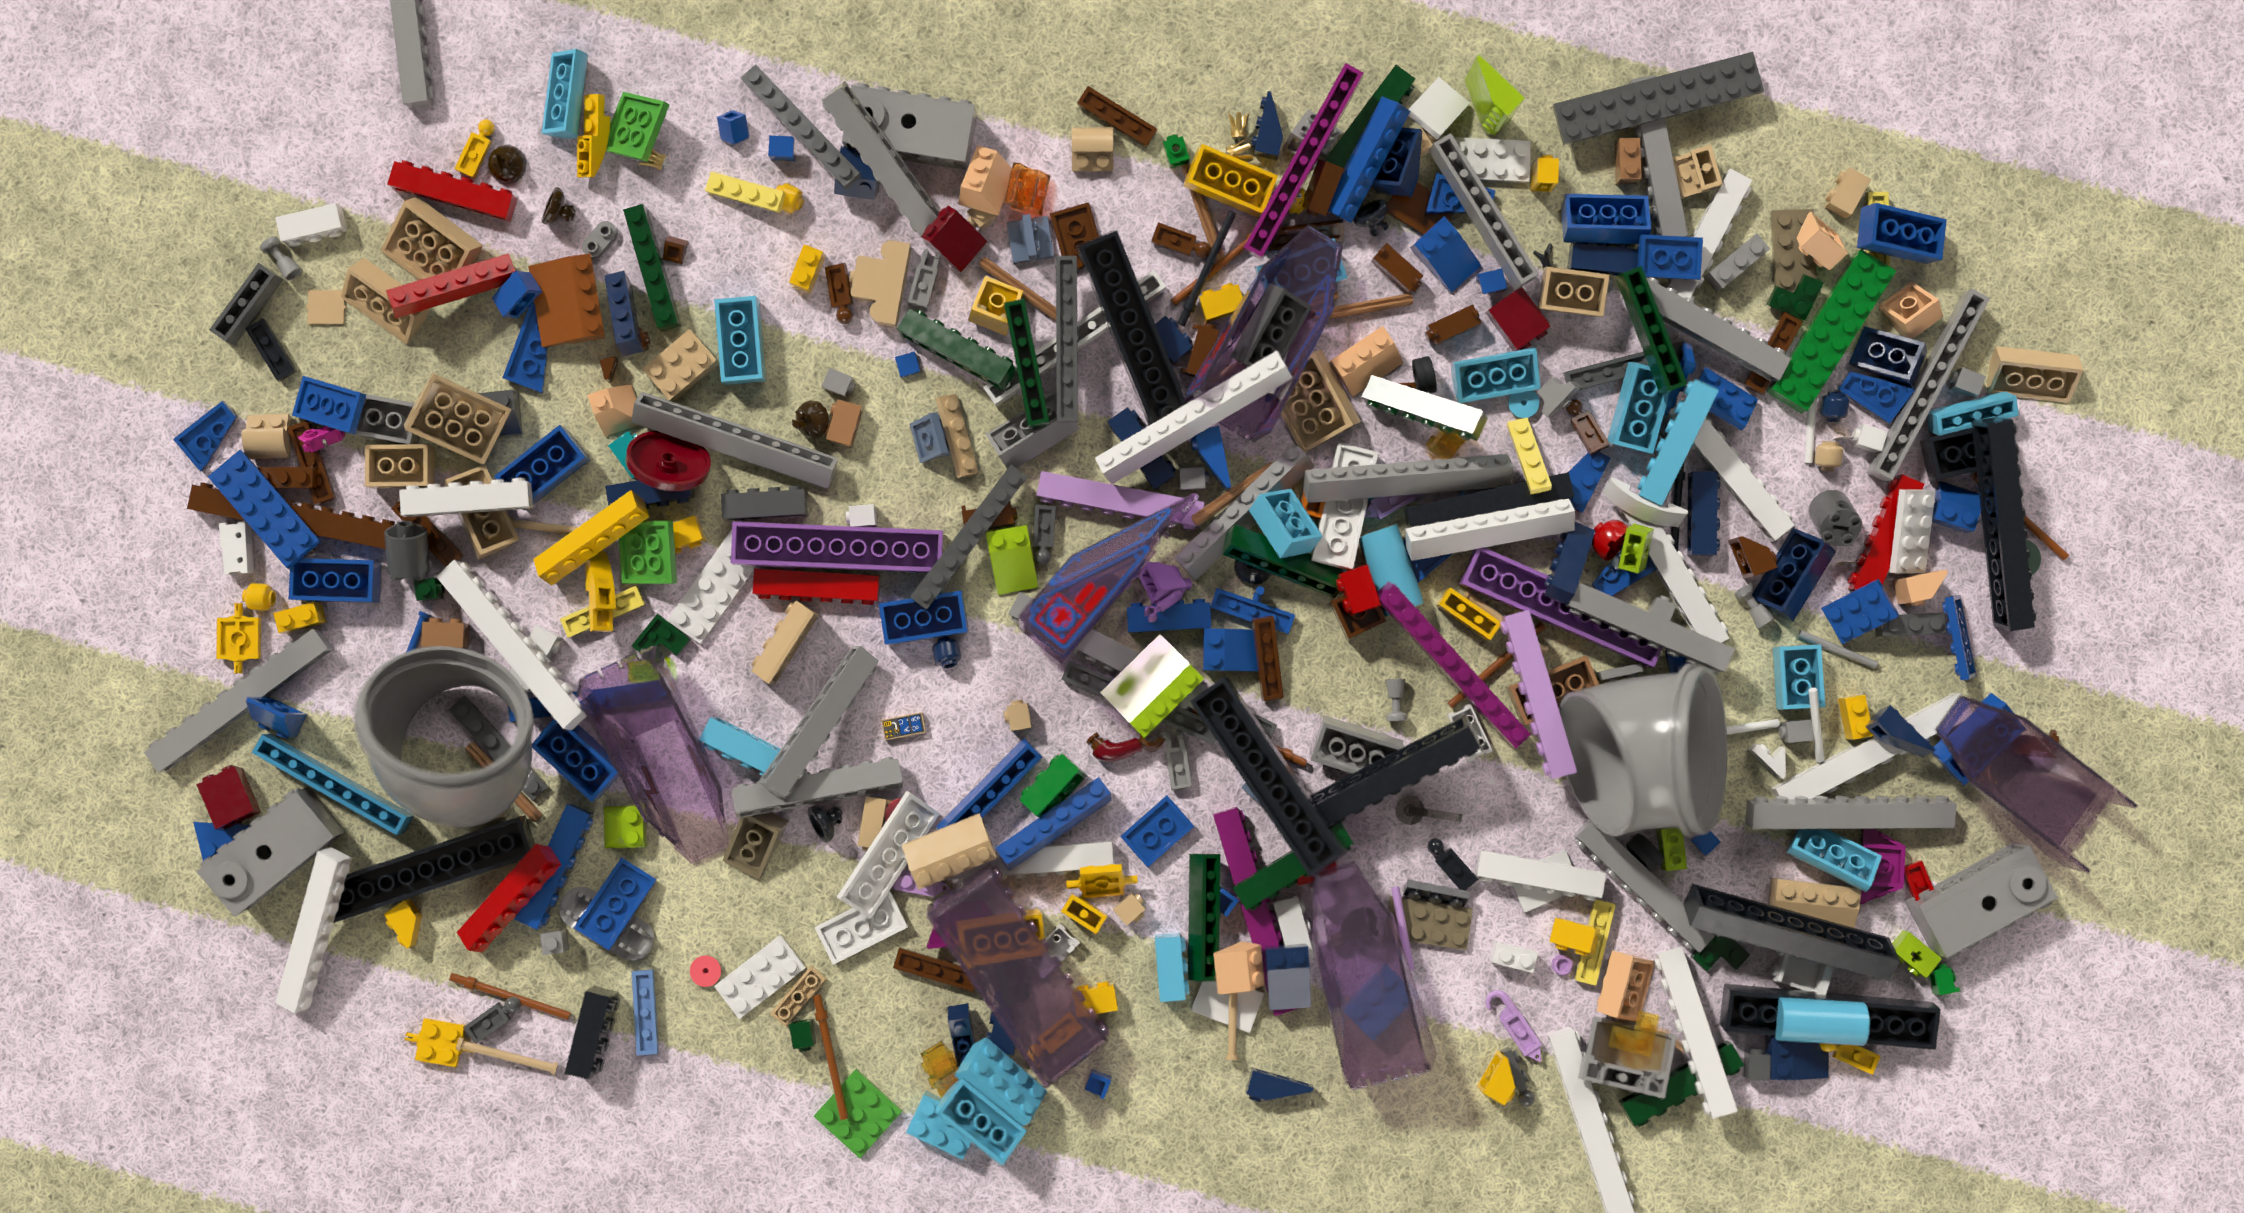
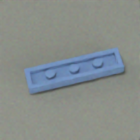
M654 969L632 971L636 1054H658L659 1042Z

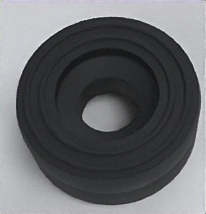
M1426 356L1413 359L1412 370L1416 389L1430 394L1437 392L1436 376L1431 358Z
M1640 833L1636 834L1626 844L1629 852L1651 872L1664 861L1659 850Z

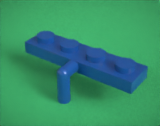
M1261 586L1256 588L1252 600L1216 588L1210 606L1212 609L1250 622L1254 618L1274 616L1275 629L1285 634H1289L1295 614L1260 603L1265 591Z

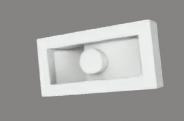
M1752 744L1747 749L1777 779H1784L1786 777L1785 747L1779 746L1771 756L1769 755L1771 753L1770 750L1763 744Z

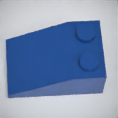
M1445 217L1440 219L1410 247L1450 293L1481 266L1462 236Z
M1219 425L1209 427L1190 438L1192 450L1197 451L1198 457L1225 491H1228L1231 488L1220 427Z
M1204 628L1203 670L1258 671L1253 630Z
M247 697L246 699L251 718L258 722L259 727L266 730L271 728L277 731L278 736L285 739L298 736L307 717L306 713L271 697Z

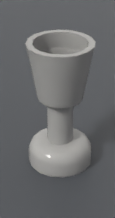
M272 236L262 242L259 248L263 253H271L275 257L277 267L284 280L290 281L302 272V268L290 257L284 256L278 249L280 240L276 236Z
M1748 583L1734 592V596L1737 599H1745L1751 608L1749 612L1756 628H1760L1774 619V616L1762 604L1756 602L1751 594L1754 591V586L1752 583Z
M1385 679L1388 696L1392 698V713L1386 715V721L1407 720V714L1401 712L1400 698H1403L1406 679Z

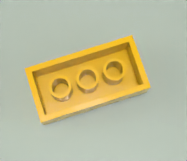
M1201 144L1196 150L1183 187L1259 218L1268 204L1278 175Z

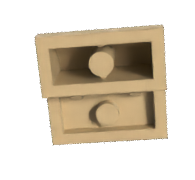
M1072 127V171H1113V127Z
M1711 144L1673 158L1682 199L1712 191L1723 185Z
M289 413L247 415L246 429L242 430V445L244 453L249 459L290 458L292 440L287 429L291 425Z

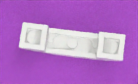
M1613 477L1610 478L1602 492L1612 503L1625 512L1657 525L1679 527L1688 513V510L1670 502L1665 507L1629 491V484Z

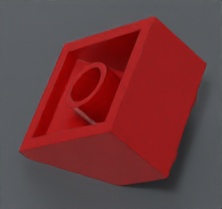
M1368 565L1337 575V588L1339 592H1343L1345 598L1342 600L1346 612L1349 611L1350 615L1381 605Z

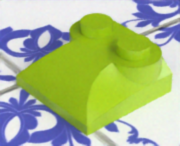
M640 805L603 807L605 848L647 846L645 805H641V807Z

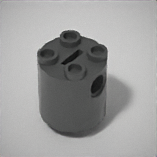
M1827 490L1813 498L1808 512L1823 541L1832 546L1852 545L1861 532L1862 519L1849 498L1838 490Z
M401 521L384 531L387 571L391 580L399 581L403 578H412L413 580L425 579V574L430 571L427 528L414 524L412 521Z

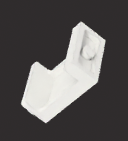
M1784 952L1777 953L1779 956L1777 964L1774 963L1771 969L1772 980L1804 991H1815L1817 994L1826 995L1834 967L1824 963L1818 964L1805 958H1796Z

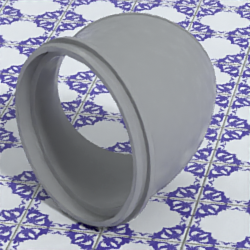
M444 646L419 648L402 653L381 665L368 678L359 692L354 710V727L357 739L368 757L369 764L379 784L404 810L431 823L447 827L467 828L495 819L506 811L521 793L529 776L532 762L533 713L528 696L521 684L506 668L482 654L462 648ZM461 686L487 689L502 698L515 716L517 735L512 747L505 756L484 769L463 774H438L422 771L401 762L403 740L411 720L427 701L443 691Z
M1686 664L1679 673L1624 679L1581 689L1564 696L1559 705V712L1577 770L1576 773L1566 775L1582 810L1598 829L1608 835L1619 836L1640 830L1680 827L1685 835L1698 836L1714 828L1724 799L1728 746L1722 693L1719 683L1710 669L1697 664Z

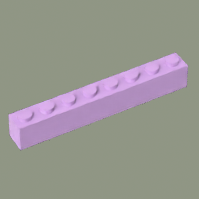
M1041 471L1036 495L1041 498V502L1052 504L1053 500L1060 501L1061 505L1066 507H1073V504L1081 505L1082 510L1093 511V508L1102 509L1101 513L1113 515L1114 512L1122 513L1121 517L1134 519V516L1142 517V521L1170 508L1171 512L1167 516L1168 521L1165 525L1174 527L1175 524H1181L1183 529L1195 531V527L1199 528L1200 525L1196 526L1192 522L1191 516L1204 507V502L1044 471ZM1165 511L1157 516L1163 517L1167 512ZM1155 516V517H1153V518H1151V519H1149V520H1147V521H1145V522H1150V523H1151V522H1153L1154 520H1157V518H1156L1157 516Z
M1525 610L1501 617L1500 627L1502 633L1506 634L1508 642H1506L1507 651L1513 655L1514 659L1512 663L1515 675H1519L1520 679L1518 688L1521 695L1524 694L1526 699L1524 708L1526 714L1531 716L1533 722L1530 723L1532 734L1536 735L1538 739L1536 748L1539 756L1542 755L1544 759L1542 764L1545 776H1549V779L1576 773V766L1530 612Z

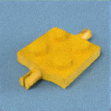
M234 603V615L227 618H217L216 659L234 661L233 674H243V661L261 659V617L244 616L243 603Z
M1122 864L1080 867L1079 880H1066L1067 889L1079 888L1083 898L1124 895L1125 884H1138L1137 875H1124Z
M423 1018L419 1034L409 1032L405 1034V1036H409L405 1037V1041L417 1043L415 1056L417 1061L458 1067L463 1051H468L464 1049L456 1050L459 1038H464L465 1041V1029L463 1027L466 1025Z

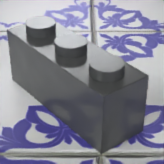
M1945 614L1899 615L1897 618L1876 627L1875 634L1876 637L1946 634Z

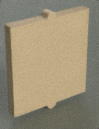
M308 290V305H306V309H308L307 324H344L345 309L347 307L345 306V300L341 298L342 290Z

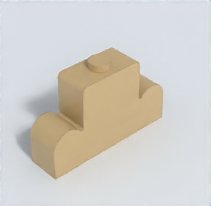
M893 240L887 241L881 247V254L884 259L858 256L855 271H851L852 297L855 300L873 303L870 307V316L879 325L897 328L912 250L910 243Z

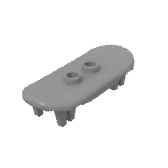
M576 887L569 890L562 897L559 906L562 920L568 926L574 928L597 892L587 887ZM633 915L610 951L626 960L635 961L642 959L653 948V930L645 921Z

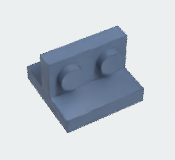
M1030 214L1022 215L1023 220L1007 222L1013 264L1054 257L1047 216L1031 218Z
M937 412L930 413L910 423L920 463H925L939 457L951 456L941 418Z

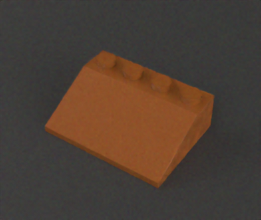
M591 253L567 256L528 266L529 272L542 290L534 300L542 348L605 339Z

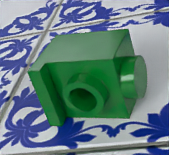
M1178 134L1166 137L1167 141L1163 142V147L1169 168L1188 164L1190 157L1183 136L1178 137ZM1178 146L1180 150L1174 152L1172 147Z
M1939 962L1929 974L1932 993L1940 996L1960 992L1959 987L1954 985V982H1956L1954 971L1951 970V967L1947 966V962Z

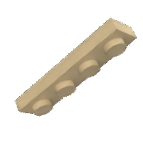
M952 394L936 398V404L957 478L979 473L957 395Z

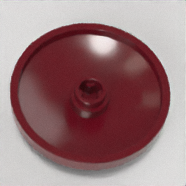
M650 431L638 435L629 443L626 451V465L632 475L644 484L667 491L692 489L702 484L709 475L711 459L705 447L660 433L659 431Z

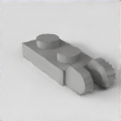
M924 249L921 261L918 263L907 304L928 309L941 256L936 253L933 266H927L926 263L929 258V250Z
M1177 730V739L1180 747L1176 748L1171 747V735L1169 732H1165L1167 747L1165 750L1171 790L1192 787L1187 749L1184 746L1183 733L1180 730Z

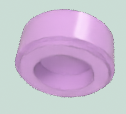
M1558 954L1552 959L1551 967L1558 975H1568L1573 969V961L1565 954Z

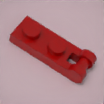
M1922 860L1905 866L1904 878L1915 901L1920 900L1918 894L1927 889L1929 891L1934 890Z

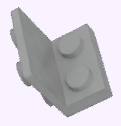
M1307 110L1290 133L1282 149L1294 156L1317 114ZM1337 127L1335 128L1319 159L1324 160L1331 147L1341 135L1342 130Z

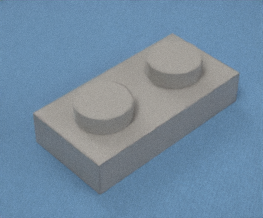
M1637 663L1597 672L1598 680H1604L1605 683L1617 681V677L1625 675V679L1638 677L1637 673L1643 671L1642 664Z

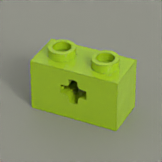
M1635 523L1627 528L1618 568L1634 573H1640L1646 568L1654 532L1653 528Z
M1680 827L1656 828L1658 849L1664 858L1663 863L1660 864L1661 870L1687 869L1684 837Z
M1902 930L1892 943L1900 960L1899 964L1905 963L1909 967L1907 970L1917 978L1918 976L1927 978L1942 960L1940 956L1908 931ZM1912 952H1914V955L1916 956L1915 959H1912V958H1913V956L1911 955Z

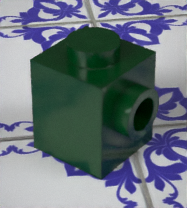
M438 578L414 580L416 601L425 602L444 599L445 588Z

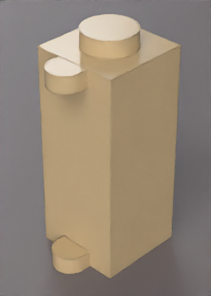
M866 796L857 845L861 846L863 851L869 849L884 826L885 810L887 805L894 800Z

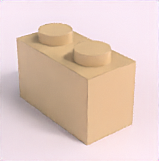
M1850 167L1844 172L1840 171L1834 181L1837 185L1834 190L1830 189L1825 197L1827 203L1824 207L1847 219L1853 214L1871 179Z

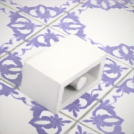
M1493 940L1489 961L1533 973L1538 952Z

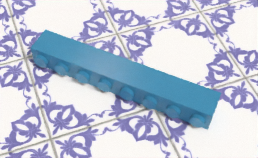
M262 734L251 752L395 835L404 834L414 817L413 814L272 734Z

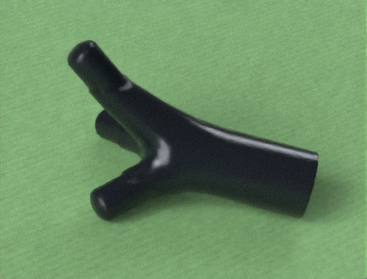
M1551 243L1548 244L1544 254H1540L1536 250L1533 252L1541 261L1542 268L1551 267Z

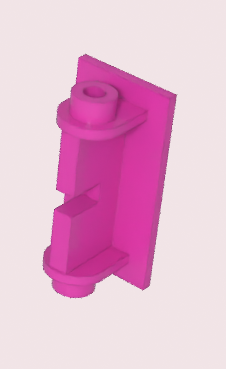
M323 425L319 429L305 431L298 439L304 443L302 445L304 451L312 453L324 448L322 440L325 439L329 446L342 441L345 433L344 431Z

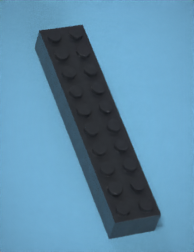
M1112 230L1075 247L1148 426L1186 405L1187 402L1118 231Z
M1999 417L1971 421L1993 626L2010 632L2035 628L2036 612L2032 604L2034 592L2030 584L2032 572L2028 565L2030 552L2026 546L2028 532L2026 527H2024L2026 513L2022 506L2023 488L2020 485L2019 479L2021 468L2017 460L2019 448L2015 441L2017 427L2013 419Z
M1221 678L1190 701L1309 877L1315 876L1348 853L1341 840L1229 678Z
M1465 715L1311 794L1310 797L1330 825L1333 823L1339 824L1351 814L1357 815L1364 811V807L1370 804L1377 805L1383 801L1384 797L1400 793L1405 786H1414L1421 781V778L1427 775L1433 776L1445 766L1455 765L1459 762L1460 758L1473 756L1480 749L1478 736Z
M526 815L347 874L344 890L339 900V908L333 923L521 861L535 845Z
M1692 884L1683 903L1690 927L1697 931H1707L1719 937L1732 938L1737 942L1751 943L1756 947L1769 948L1777 953L1784 952L1796 958H1805L1818 964L1831 965L1836 969H1846L1858 975H1868L1876 980L1890 981L1900 962L1889 937L1704 886Z
M1724 984L1719 1024L1726 1032L1775 1036L1779 997L1864 1002L1869 1013V1035L1866 1044L1936 1050L1941 1009L1933 1002L1837 993L1820 995L1815 991Z

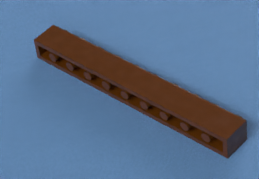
M203 482L200 483V486L192 484L187 509L244 520L219 490L213 489V484ZM285 499L314 534L318 536L385 549L384 531L395 525V521L383 519L382 523L375 522V517L362 515V519L355 518V513L342 511L341 515L334 513L335 509L327 507L316 510L314 509L315 505L307 503L296 506L294 501Z

